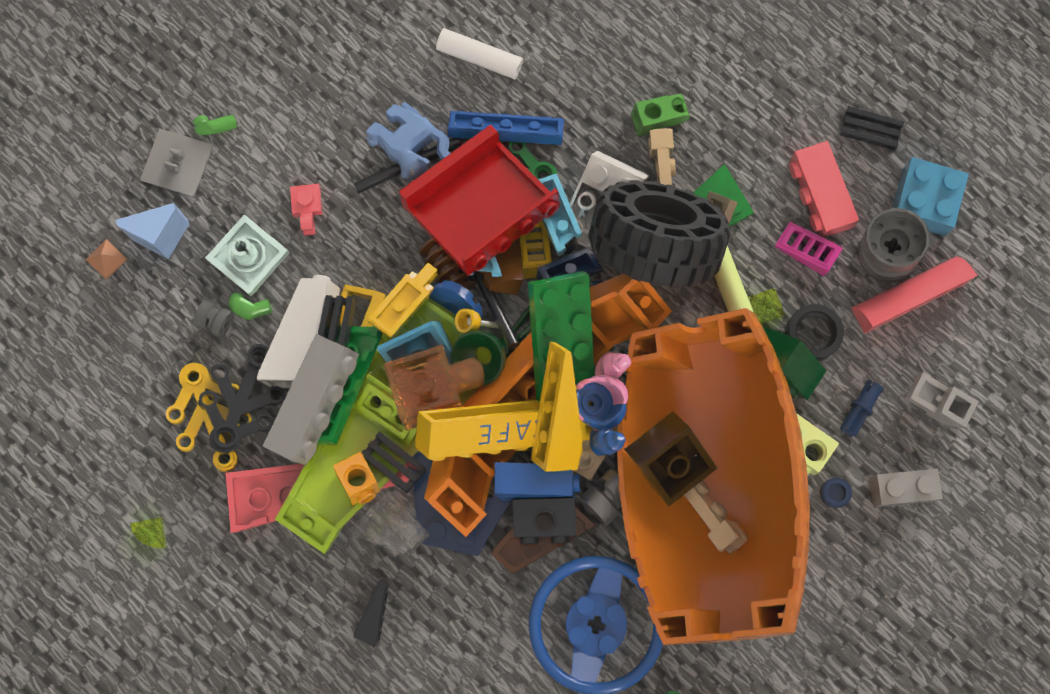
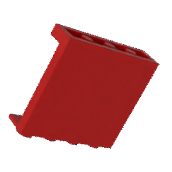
M491 124L399 191L403 208L468 276L475 270L483 269L491 258L498 253L505 252L509 249L512 242L522 235L529 234L536 224L544 218L554 215L560 207L558 190L555 188L550 192L500 142L498 131Z

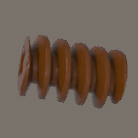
M433 238L426 241L419 249L420 256L425 258V265L429 263L437 269L438 276L435 283L438 281L442 283L444 280L452 281L468 290L477 285L476 281H466L469 276L465 272H461V268Z

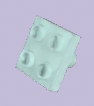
M243 215L205 258L248 295L252 296L290 253L246 215Z

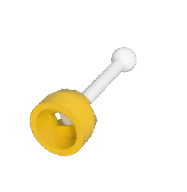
M461 309L455 316V327L461 333L477 331L480 326L498 328L496 322L481 320L480 315L471 309Z

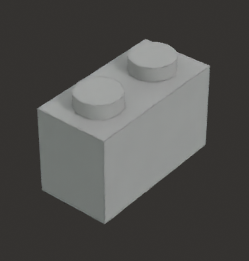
M938 469L877 474L869 478L873 508L927 503L943 499Z

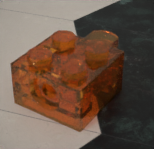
M443 344L384 363L398 415L406 431L417 427L419 411L463 407L459 393L478 388L483 385L485 380L483 367L477 359L468 358L450 364Z

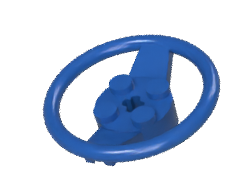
M586 556L569 561L554 570L543 581L534 596L528 624L529 637L534 654L548 675L572 691L582 694H613L623 691L639 682L651 670L660 655L663 643L653 623L651 643L641 662L628 674L608 682H596L606 655L613 653L622 644L627 633L625 611L619 605L622 575L635 583L647 599L644 589L640 588L637 577H640L638 570L621 560L606 556ZM598 568L586 596L579 598L570 607L566 616L565 630L569 641L573 644L571 675H569L557 666L545 648L541 633L542 611L548 596L563 579L581 570ZM594 616L601 617L600 622L605 624L603 631L598 630V634L591 633L592 628L587 626L588 620H594Z

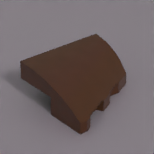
M520 238L512 242L509 249L505 252L495 255L502 276L492 277L491 272L476 271L482 276L483 283L488 291L518 294L524 280Z

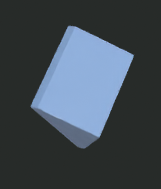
M174 203L116 220L117 226L134 242L167 259L170 258L189 226L188 219Z

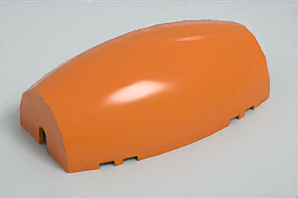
M743 308L698 318L697 324L702 327L691 328L681 323H675L632 333L627 354L631 360V365L625 370L627 372L625 384L628 393L627 410L623 420L618 424V432L622 433L626 439L624 446L617 451L619 492L631 559H635L640 577H637L640 588H643L650 605L647 609L663 645L740 641L794 634L804 593L809 552L810 503L807 466L800 426L788 383L774 348L754 312ZM672 411L691 428L717 467L714 472L703 479L710 489V492H708L709 496L713 501H718L726 509L728 521L737 522L749 538L744 545L732 554H729L727 550L721 553L708 537L711 530L685 495L668 506L653 490L624 450Z

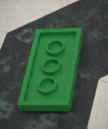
M584 271L528 282L535 391L538 401L541 399L550 342H556L571 352L575 385L580 381L595 376L589 274Z

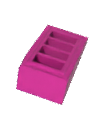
M789 222L774 246L822 276L829 272L843 249L837 244L792 222ZM794 232L798 236L792 246H789L786 243ZM804 238L808 242L803 251H800L797 248ZM814 244L818 249L812 257L808 255V252ZM823 251L829 253L824 262L818 260Z

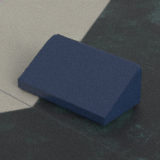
M588 247L539 267L536 279L541 280L581 271L588 273L589 277L603 272V268Z

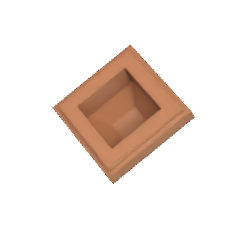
M106 239L85 260L107 280L127 258Z

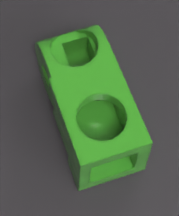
M682 94L667 95L637 102L631 112L638 137L649 134L650 130L684 123L690 118Z

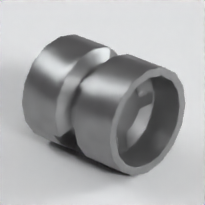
M611 468L598 480V487L591 486L580 497L583 504L605 526L619 515L618 508H622L618 473Z

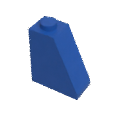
M495 463V494L503 503L520 499L575 498V492H580V474H574V470L545 472L538 465L531 463Z

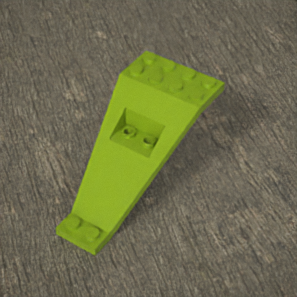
M428 298L394 338L430 321H441L452 348L458 338L465 333H461L456 329V315ZM383 334L378 346L390 341V339ZM479 347L476 353L477 359L481 363L488 364L491 360V352L485 347ZM376 349L337 445L316 444L317 449L314 456L308 461L307 465H304L275 520L325 554L331 548L342 527L365 505L357 503L352 506L336 476L333 465L360 451L362 452L363 449L365 450L370 441L376 438L379 431L411 457H414L419 452L415 447L418 412L462 407L480 386L470 385L462 381L455 373L453 367L413 386L405 388L378 352V349ZM375 396L380 398L381 405L375 403ZM399 413H402V414L405 415V417H406V421H405V422H403V421H401V420L399 419V416H398ZM383 444L379 445V447H381L389 455L395 458L403 466L406 464L402 459L396 456ZM373 452L371 454L394 474L398 472L397 469L377 453ZM368 464L380 490L389 480ZM357 476L351 480L350 485L361 486L366 478Z

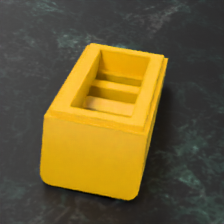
M542 220L534 227H541L542 232H533L519 237L524 279L536 278L537 269L552 262L549 235ZM542 239V242L526 243V240ZM543 251L544 254L527 255V252Z

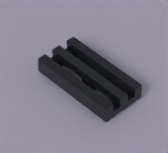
M848 106L840 136L895 151L898 147V140L901 136V128L904 121ZM851 116H852V117H855V118L863 119V120H866V121L874 122V123H877V124L885 125V126H888V127H892V128H895V129H890V128H886V127L879 126V125H876V124H872V123H868V122H865V121L857 120V119L851 118ZM850 125L861 129H865L867 131L887 135L892 137V140L860 132L857 130L849 129L848 126Z
M326 295L318 335L336 342L341 325L342 308L345 306L338 344L348 348L357 299L353 296H348L347 298L336 296L334 298L332 295Z
M380 431L376 438L370 441L368 447L361 452L368 464L406 494L426 472V468ZM383 444L386 448H388L391 452H393L396 456L402 459L405 463H407L417 472L413 474L395 458H393L381 447H379V445ZM373 452L377 453L409 479L408 483L406 484L371 456Z

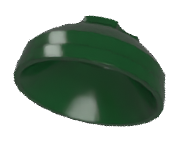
M471 331L465 333L458 338L452 348L451 363L453 369L462 381L470 385L484 386L490 384L500 376L505 367L506 355L504 347L489 332ZM479 347H485L491 352V360L488 364L481 363L477 359L476 353Z

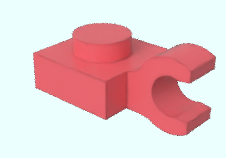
M320 185L291 186L293 217H300L301 231H303L304 236L315 235L314 215H323Z

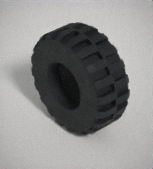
M631 180L630 182H617L614 186L610 185L598 196L588 238L594 254L598 255L605 265L611 266L614 271L630 276L631 279L640 282L651 283V285L680 288L681 286L695 287L699 283L704 284L719 272L731 231L727 217L722 215V211L717 206H713L707 199L701 198L691 191L676 188L673 185L659 184L654 181L641 182L639 180Z

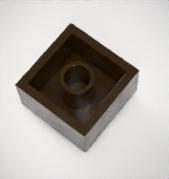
M673 411L624 449L653 490L668 506L676 502L717 469L691 428Z

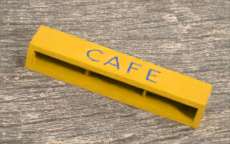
M529 400L419 411L415 447L429 460L441 461L449 456L472 457L475 453L483 452L499 454L501 450H528L529 447H533L540 401ZM580 420L583 441L589 440L592 427Z

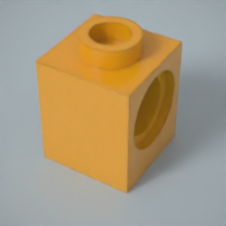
M361 451L333 465L336 476L352 506L357 503L360 505L366 504L376 497V493L380 492L378 483ZM357 476L366 478L361 486L350 485L351 480Z

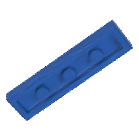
M450 111L448 137L471 139L491 124L498 131L500 141L562 145L563 118Z

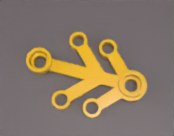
M190 363L181 369L179 381L182 389L175 404L166 410V418L174 425L182 423L185 419L184 410L193 394L198 404L199 396L202 392L206 391L205 389L222 395L218 384L210 379L209 372L205 366L199 363ZM196 372L199 374V379L194 382L189 381V375ZM231 383L234 389L239 390L240 387L237 384ZM208 396L202 398V402L205 405L213 403V401L209 400ZM216 403L223 419L226 420L229 409ZM199 404L185 432L179 434L176 438V445L183 452H189L194 449L196 444L195 438L203 421L209 435L213 430L206 410L201 409ZM179 410L181 416L176 420L171 419L172 411ZM249 413L244 414V416L248 417V422H251V415ZM220 435L219 440L225 443L223 435ZM185 437L191 439V444L188 447H182L180 444L181 440ZM216 451L213 455V463L219 471L230 472L236 468L238 456L235 451L230 453ZM222 454L230 455L228 463H220L219 458Z

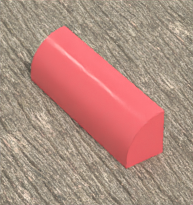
M956 256L853 306L851 310L866 334L966 285L977 274L967 261Z

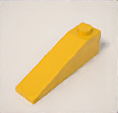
M550 342L531 461L545 472L578 470L579 460L583 452V439L572 354L556 342Z

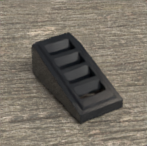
M384 580L378 582L353 634L354 638L373 647H378L389 591L388 582Z

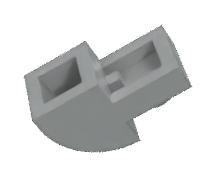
M924 372L917 374L905 398L926 411V415L957 428H966L979 402L956 387H947Z

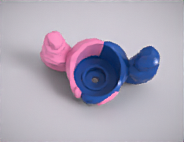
M611 352L603 354L596 365L595 376L576 384L580 420L592 427L589 445L597 456L615 453L624 446L626 440L622 433L612 430V428L620 424L627 410V389L624 383L618 379L631 365V360L626 354Z

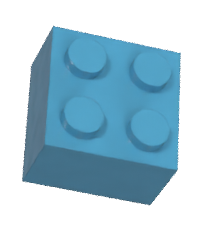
M911 157L903 167L892 208L907 209L917 214L926 224L928 232L946 236L955 228L969 173Z

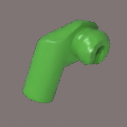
M233 114L209 121L208 117L200 115L193 120L194 130L201 136L218 134L237 128Z

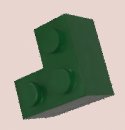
M762 326L774 348L788 383L791 397L799 396L808 400L826 373L825 368L800 339Z

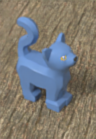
M403 102L401 106L393 104L386 111V118L390 122H398L401 125L397 130L391 132L376 122L366 130L368 144L371 147L379 145L383 148L389 159L400 166V176L406 182L418 178L428 170L429 160L416 153L433 140L438 142L437 154L441 160L451 154L448 151L449 138L443 131L436 129L427 118L422 117L416 109L406 102Z

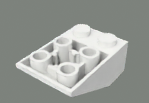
M599 151L593 153L570 202L571 209L582 233L580 238L577 237L578 244L586 248L589 247L592 250L588 233L597 198L608 186H614L617 182L622 181L630 182L631 180L646 182L649 175Z

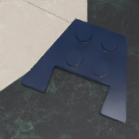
M419 451L413 458L426 468L425 474L413 486L419 544L479 556L510 502L503 503L495 494L494 488L493 497H487L484 512L487 515L465 537L424 499L433 460H429ZM412 468V473L415 474L417 471Z

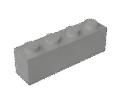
M316 334L263 447L293 462L307 465L316 452V444L322 432L329 425L330 415L335 404L343 395V387L349 375L355 370L359 354Z

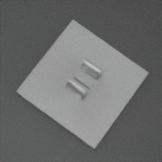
M159 128L140 181L194 197L213 144Z

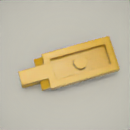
M427 263L418 275L413 271L409 275L406 274L369 316L368 322L392 340L429 298L430 293L434 289L430 284L438 276L437 269Z

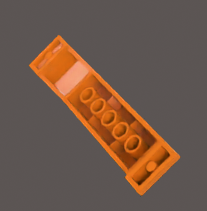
M622 274L590 287L594 366L602 355L606 354L614 345L631 339L632 333L657 328L672 312L650 283L640 282ZM531 333L506 358L505 367L500 376L490 384L480 386L462 407L537 400ZM501 450L499 454L475 453L472 457L449 456L441 461H433L424 499L460 533L467 537L487 515L484 512L491 480L495 476V463H506L517 450Z

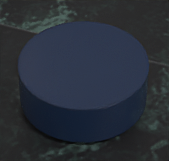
M831 478L821 486L820 497L828 507L841 508L851 500L852 490L844 479Z

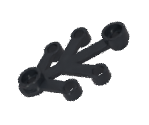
M255 344L248 350L246 360L249 366L237 395L228 378V368L223 364H216L211 368L210 379L218 384L229 409L226 421H224L216 406L217 396L214 392L204 391L199 396L198 404L201 409L206 410L213 426L209 437L210 444L217 452L230 453L238 447L241 438L258 431L263 433L270 431L274 419L269 413H261L257 416L256 420L237 426L242 415L269 404L272 406L280 405L283 402L282 400H284V390L279 386H273L266 393L248 399L263 363L255 362L253 356L261 355L265 359L269 350L263 344ZM216 370H222L225 376L223 378H217L214 376L213 372ZM278 392L281 398L273 400L270 397V393ZM209 396L213 399V403L205 405L202 402V398ZM266 418L269 420L270 425L262 427L259 424V420ZM227 434L231 441L229 443H222L219 440V436Z

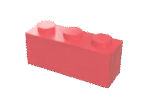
M828 141L795 151L789 163V171L793 179H798L801 187L799 189V196L803 205H808L811 212L809 221L813 231H818L819 235L824 238L854 228L859 218Z

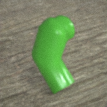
M238 292L231 294L229 297L228 306L230 310L245 320L273 313L268 299L251 303L243 298V294Z

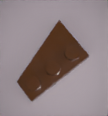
M575 507L576 537L596 525ZM540 514L536 518L535 523L539 529L548 530L553 526V519L548 514ZM513 527L490 554L514 574L564 544H551V538H539V544H520V539H514Z

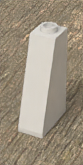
M314 275L313 278L300 279L258 372V381L269 387H291L315 335L318 334L326 295H332L334 298L339 296L340 288L330 281L329 277Z

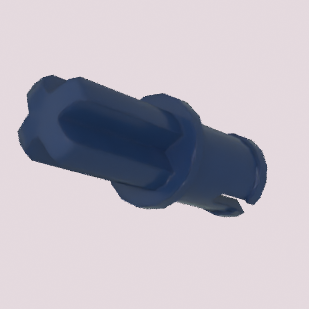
M871 380L865 382L856 401L850 403L852 408L840 427L842 433L849 437L857 436L867 416H872V408L884 390L880 384L873 382L871 386Z

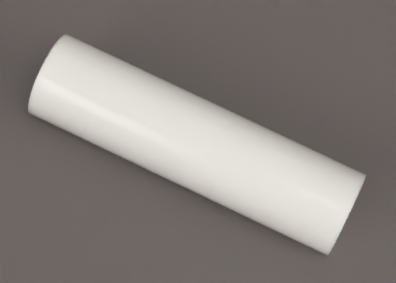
M445 28L441 31L436 45V50L514 80H516L523 64L522 57Z

